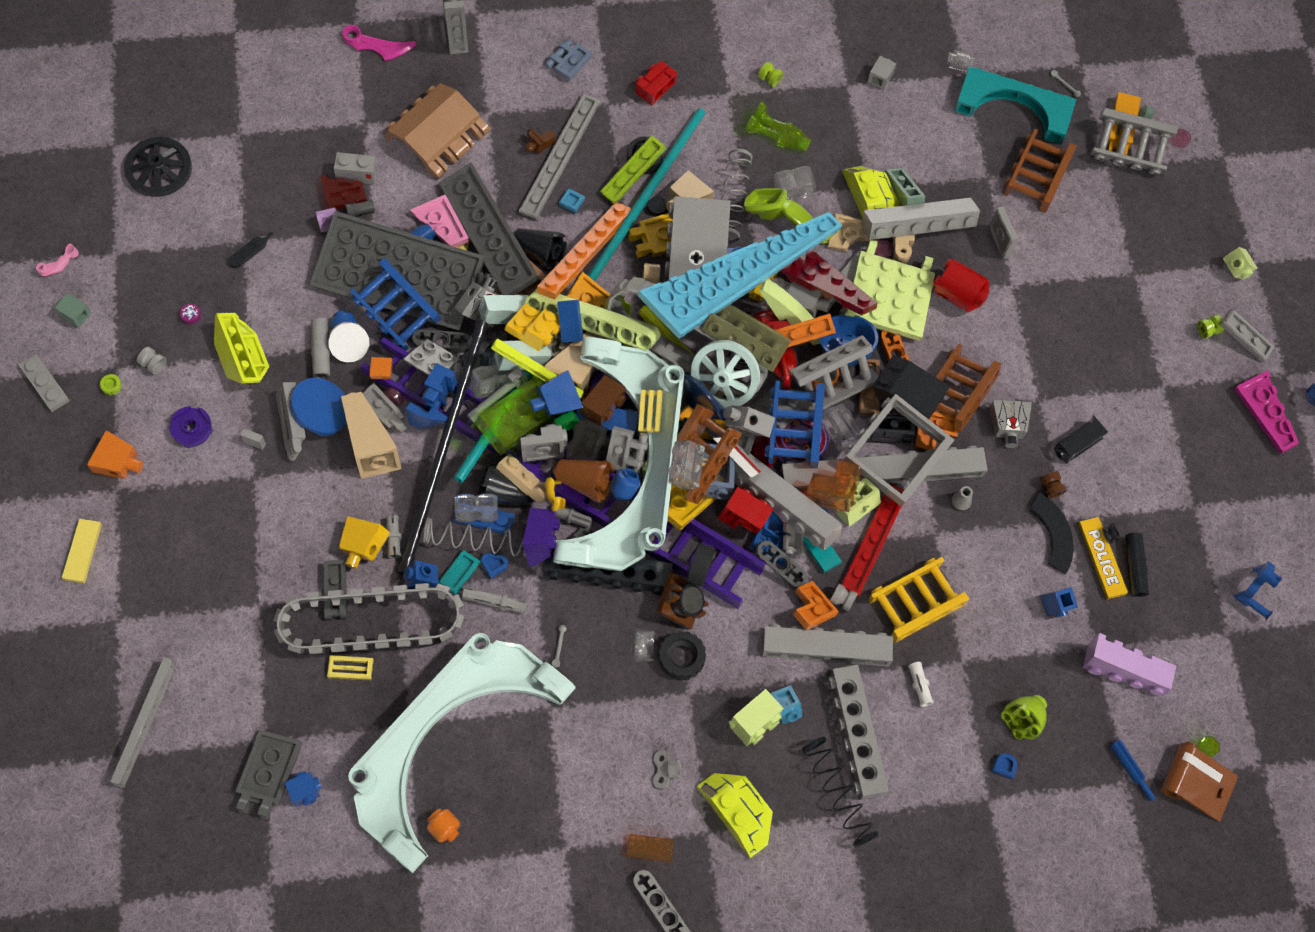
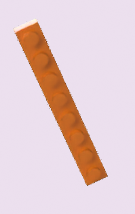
M615 202L537 286V293L555 300L611 239L632 208Z

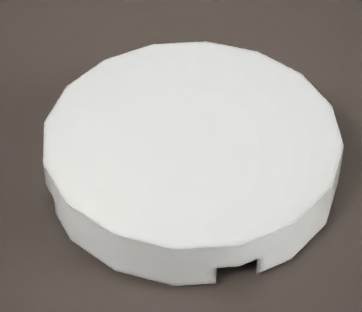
M343 322L336 325L330 332L328 339L329 349L338 360L355 362L367 353L369 337L365 329L359 324Z

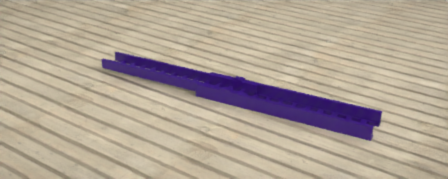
M382 338V348L395 355L392 359L393 369L400 359L403 360L410 353L386 338ZM363 363L361 365L362 373L370 377L371 366ZM411 366L398 383L392 379H374L416 406L419 405L429 412V409L425 407L426 401L420 397L426 390L424 385L426 379L415 393L404 387L417 368ZM467 388L463 404L468 399L474 404L480 405L486 399ZM493 404L486 411L495 416L500 407ZM440 408L438 409L439 412L448 417V413ZM508 413L504 422L511 425V429L500 444L491 440L486 448L503 459L508 454L512 455L528 471L532 472L540 482H545L549 477L555 481V474L552 473L550 476L540 470L546 459L537 460L532 465L528 462H523L522 449L516 455L505 449V446L517 430L525 435L534 434L540 436L542 428L539 425L533 428ZM470 418L465 424L457 420L455 429L477 442L482 434L471 428L474 422ZM567 443L568 449L564 450L563 459L597 461L587 455L586 452ZM615 471L614 474H610L609 480L613 479L616 474ZM562 482L555 485L556 497L564 498L565 504L575 508L581 514L592 517L594 522L606 527L614 521L606 516L616 501L613 495L601 512L588 505L592 499L587 496L585 498ZM640 487L638 488L637 492L635 493L632 499H635ZM695 519L683 528L685 531L670 554L660 548L655 551L645 550V553L660 562L673 563L672 569L687 578L694 555L687 565L677 558L692 535L702 540V544L714 547L720 553L709 568L704 585L701 587L737 609L742 605L743 599L731 592L734 584L745 568L760 576L766 565V562ZM667 522L665 539L674 527L670 522ZM658 538L655 540L653 544H658ZM727 557H730L738 562V564L722 587L714 582L713 578Z

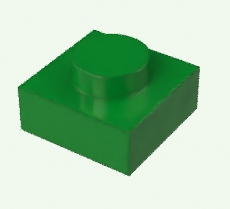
M573 411L564 412L559 415V418L554 420L556 426L562 425V429H566V432L581 424L578 416Z

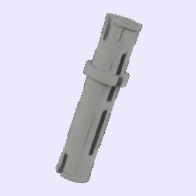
M465 586L462 594V600L501 608L502 611L511 610L524 614L527 607V600L509 597L508 594L500 595Z

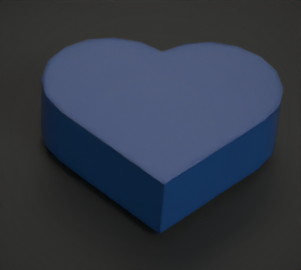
M487 552L481 557V565L490 579L507 569L508 560L504 555L495 556L493 553Z

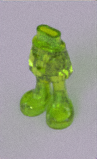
M762 101L758 105L755 114L749 119L745 129L749 133L756 132L777 140V146L794 150L800 149L806 152L812 142V139L806 137V133H803L795 125L789 122L783 123L770 117L767 114V104ZM762 124H765V125H767V126H770V127H772V128H774V129H776V130H778V131L772 130V129H770V128H768V127H766V126H764V125H762Z

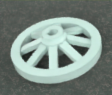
M730 340L710 342L700 349L692 362L691 376L699 380L703 385V381H714L715 384L709 392L724 408L731 405L741 406L745 404L758 389L760 383L758 363L752 353L737 342ZM723 349L736 353L728 365L724 362ZM716 350L718 368L706 354ZM742 357L749 368L734 371L733 368ZM701 361L713 374L700 373ZM751 375L750 387L734 380ZM730 386L744 392L745 394H743L740 397L734 398ZM720 387L723 388L726 398L715 395Z

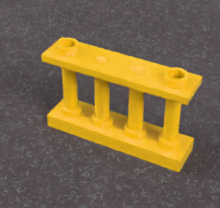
M943 557L937 560L932 558L924 563V567L885 588L880 586L871 592L868 600L869 603L872 604L878 600L895 626L891 634L894 643L963 607L968 602L969 597L965 592L960 595L954 593L939 570V567L944 562ZM930 572L933 574L948 597L946 599L947 602L943 604L936 602L922 580V576ZM914 581L930 606V611L925 614L919 612L903 586ZM894 591L898 593L912 615V621L906 624L901 622L886 598L887 595Z

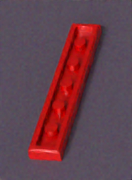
M891 483L889 484V485L892 486L895 490H897L900 494H901V493L903 492V490H904V489H902V488H900V487H898V486H896V485H894V484H891ZM884 494L841 584L845 586L848 593L852 590L857 592L856 597H859L901 509V506L886 494Z

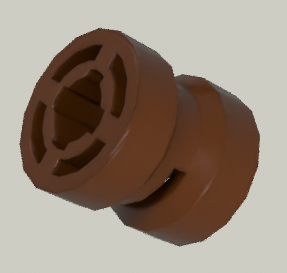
M1058 471L1048 473L1040 478L1042 486L1046 488L1045 493L1049 499L1059 497L1067 492L1065 485L1060 481L1061 475Z

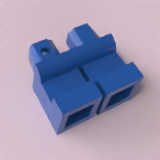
M438 363L435 364L424 383L426 391L422 397L426 401L425 407L429 410L432 407L438 410L441 405L447 406L445 398L449 391L455 393L458 385L454 371Z

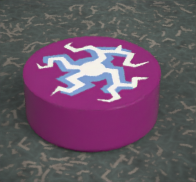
M189 303L180 309V316L184 323L195 324L201 319V311L197 305Z

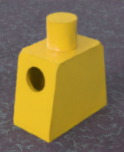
M348 516L339 545L340 549L348 555L345 565L357 569L361 559L373 561L390 532L381 524Z

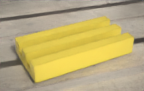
M641 390L639 432L660 433L662 390ZM649 396L647 428H645L646 399ZM654 396H657L655 428H652Z
M330 655L327 677L371 681L374 659ZM334 662L366 663L368 664V666L361 667L333 664ZM333 670L367 672V674L333 672Z

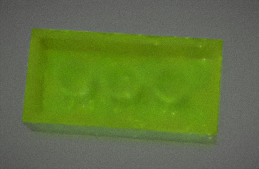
M536 376L481 413L475 422L499 455H502L521 441L520 438L532 434L560 414L547 416L544 408L536 412L532 411L529 400L539 397L536 388L546 383Z

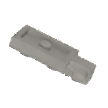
M374 383L362 393L385 426L391 428L394 425L400 433L407 429L400 420L403 417L400 410Z

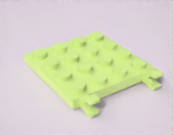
M870 240L869 245L866 247V252L861 251L859 254L853 283L878 303L877 308L864 315L847 309L846 316H860L872 323L877 329L920 341L923 337L935 273L930 272L933 258L925 256L920 269L874 255L878 241Z

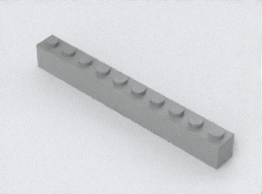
M984 447L948 448L922 482L983 477L988 471ZM929 449L921 453H917V451H908L905 454L890 452L885 454V456L869 454L861 458L854 457L886 483L902 484L911 482L936 449ZM835 457L819 461L818 468H810V461L802 463L787 461L780 468V477L800 492L852 488L864 479L862 475L846 464L843 459Z

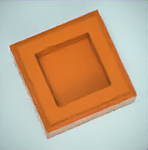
M371 357L370 379H391L392 358Z

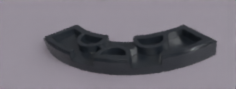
M1039 492L1029 511L1037 516L1049 530L1052 541L1051 555L1047 564L1066 575L1071 566L1074 552L1071 528L1064 514L1054 502Z

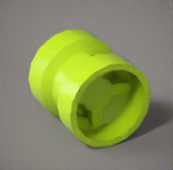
M766 62L760 69L758 78L766 80L768 85L774 88L781 81L784 72L780 69H775L772 63Z
M1215 314L1210 316L1209 319L1199 320L1197 322V331L1200 336L1206 339L1213 334L1224 332L1225 329L1220 325L1223 320L1222 317Z

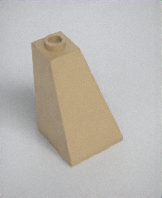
M589 331L583 334V338L595 337L612 340ZM576 341L566 347L544 367L557 375L569 370L574 385L584 392L580 400H583L592 383L594 374L599 369L580 359L582 341Z
M353 392L341 396L361 479L402 469L395 443L362 392Z

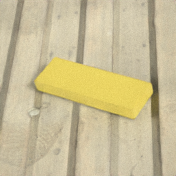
M79 519L62 575L64 581L85 584L101 530V522Z

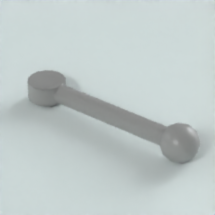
M1053 70L1051 72V77L1056 78L1074 93V97L1078 98L1081 96V92L1072 88L1058 76L1057 71Z
M560 625L558 628L560 632L555 659L552 661L554 668L560 666L559 657L563 635L567 630L565 625Z

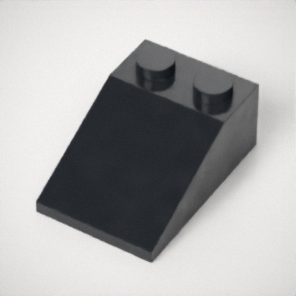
M895 355L891 357L873 384L877 399L885 401L888 397L892 399L897 394L927 419H930L949 390V386L911 361Z

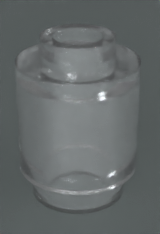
M954 49L953 53L949 52L946 63H949V68L966 72L969 66H973L975 57L971 56L970 53Z

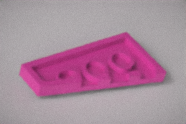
M1269 370L1236 386L1234 391L1279 454H1282L1297 446L1299 441L1290 420L1284 414L1285 408L1279 402L1276 395L1278 393L1275 385H1272Z

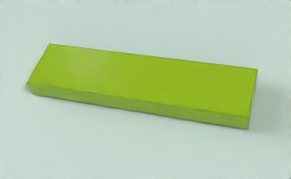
M651 135L600 191L601 194L613 204L615 202L618 203L667 148Z

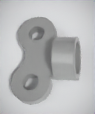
M660 750L656 752L654 762L658 767V771L653 778V784L659 789H664L669 785V778L681 777V763L679 760H670V755L666 751ZM664 756V761L660 762V757ZM660 778H664L663 783H659Z

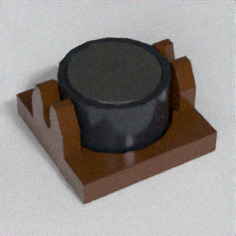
M668 573L657 613L685 629H692L695 618H701L706 615L703 607H707L709 603L704 600L703 590L697 585L686 581L674 573Z

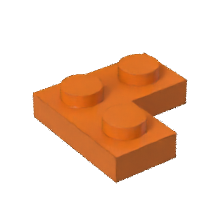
M934 411L929 420L953 439L957 438L958 431L954 429L955 421L953 417ZM917 427L913 448L922 451L935 449L936 441Z
M813 581L798 587L795 591L805 606L796 609L793 615L806 630L832 619L838 614L839 611Z

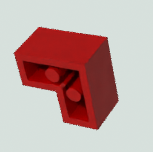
M737 487L717 519L733 529H736L740 524L757 535L773 511V508L766 501L753 497L752 493L747 489Z

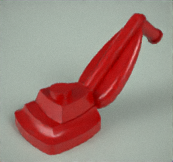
M772 309L760 311L754 316L756 320L773 330L790 326L787 319L779 321ZM791 347L786 349L773 371L775 375L782 377V390L789 391L792 379L790 370L795 368L797 364L795 352Z

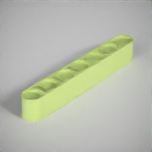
M536 289L526 298L525 303L539 312L546 308L559 316L557 302L576 299L559 294L554 300L537 293ZM579 301L583 330L642 350H649L660 338V331L654 325Z

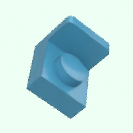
M791 685L771 692L775 700L784 708L781 713V722L783 724L796 721L802 717L801 703Z

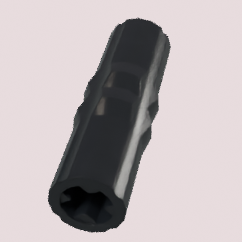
M1129 533L1125 535L1131 596H1148V568L1146 565L1147 558L1145 556L1143 534Z

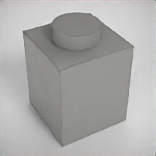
M879 56L870 71L868 83L884 90L894 74L896 63Z

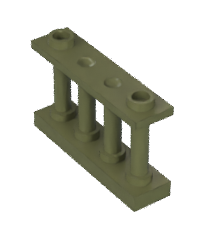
M731 304L717 314L711 313L701 330L717 340H730L741 344L752 353L758 364L772 372L791 342V339Z

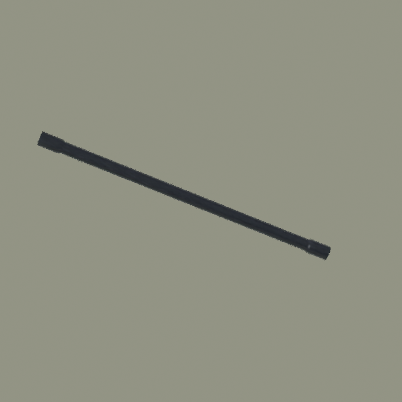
M476 321L472 341L448 413V419L442 432L405 552L402 555L398 573L404 574V570L415 560V553L474 365L488 328V323L485 321Z

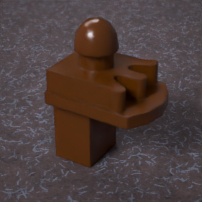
M531 128L527 131L526 139L528 141L526 142L525 149L528 152L535 151L537 154H540L555 143L556 135L549 130L540 136Z

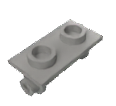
M782 521L783 532L786 533L783 536L782 551L789 558L802 556L803 535L796 532L790 524Z

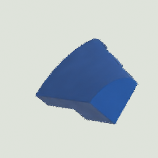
M411 402L406 407L409 425L416 428H432L444 423L448 419L447 416L433 407L429 412Z
M771 512L757 535L753 534L748 546L750 551L755 553V547L760 541H770L782 551L785 532H783V522L779 516ZM769 546L761 547V549L763 550L762 555L768 554L773 558L775 555L778 554L777 552L775 554H771L768 551ZM784 558L777 559V564L786 566Z

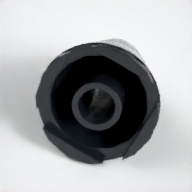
M522 228L513 231L526 256L546 270L552 271L555 268L556 262H560L563 259L567 247V242L563 239L566 236L563 233Z
M488 462L485 469L487 473L482 478L477 502L528 506L529 502H534L528 494L526 495L497 469L496 464Z

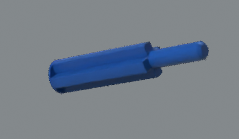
M1120 739L1110 745L1111 749L1134 784L1138 783L1150 801L1154 800V794L1144 781L1145 775L1122 740Z

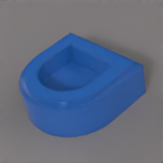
M1000 754L995 759L992 772L1013 779L1017 769V761L1011 754Z

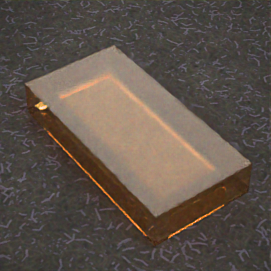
M630 834L627 857L671 863L674 839Z

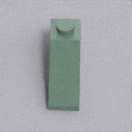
M904 168L885 170L900 203L899 206L922 204L925 202L926 196Z

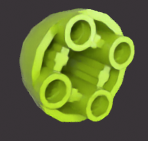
M1039 695L1020 697L1005 706L1001 712V717L1012 730V734L1016 739H1035L1039 737L1045 727L1047 703Z

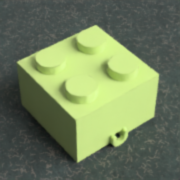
M765 689L733 716L732 721L730 720L728 723L733 732L746 746L751 743L755 745L764 737L763 734L767 729L771 731L780 723L779 720L782 718L781 713L784 708Z

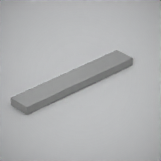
M163 657L110 781L116 787L123 789L126 785L176 667L171 659Z

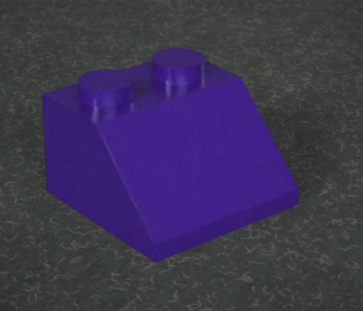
M530 508L523 539V547L528 566L530 567L551 557L552 548L555 549L557 540L555 533L560 529V518H557L556 511Z

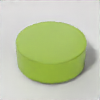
M108 374L100 380V388L107 395H115L121 390L122 383L118 376Z

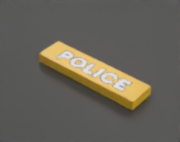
M1096 517L1080 521L1078 525L1106 600L1126 595L1128 591L1110 544L1104 536L1100 518Z

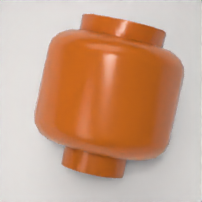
M438 809L427 819V830L440 843L447 840L452 842L460 834L457 831L460 827V821L448 809Z

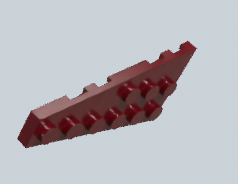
M812 249L779 271L787 275L788 280L813 292L816 289L823 293V297L827 299L834 298L841 302V306L860 315L869 313L877 308L878 303Z

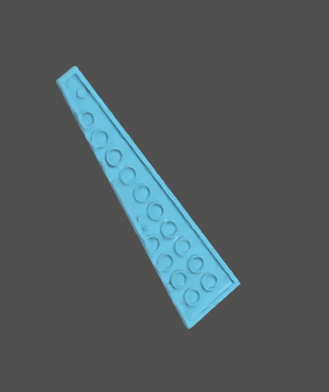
M830 212L808 220L806 223L797 225L794 229L784 230L774 237L770 236L763 242L748 245L714 261L705 263L698 269L688 270L679 277L674 276L667 282L657 283L640 290L637 296L680 339L707 321L711 313L717 314L838 232L842 224Z

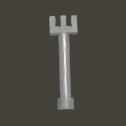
M520 368L515 369L508 375L510 380L467 414L477 427L483 425L480 414L515 386L520 389L528 382L527 376Z

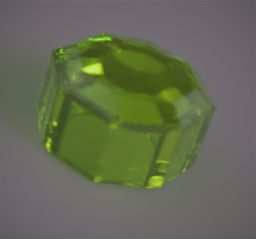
M1205 736L1197 742V749L1211 758L1220 752V743L1215 737Z

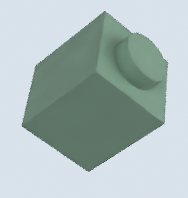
M69 293L59 299L54 307L61 318L78 329L91 315L87 305Z

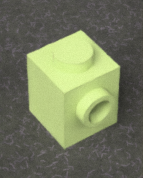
M1238 247L1223 258L1235 278L1246 279L1257 269L1247 250Z

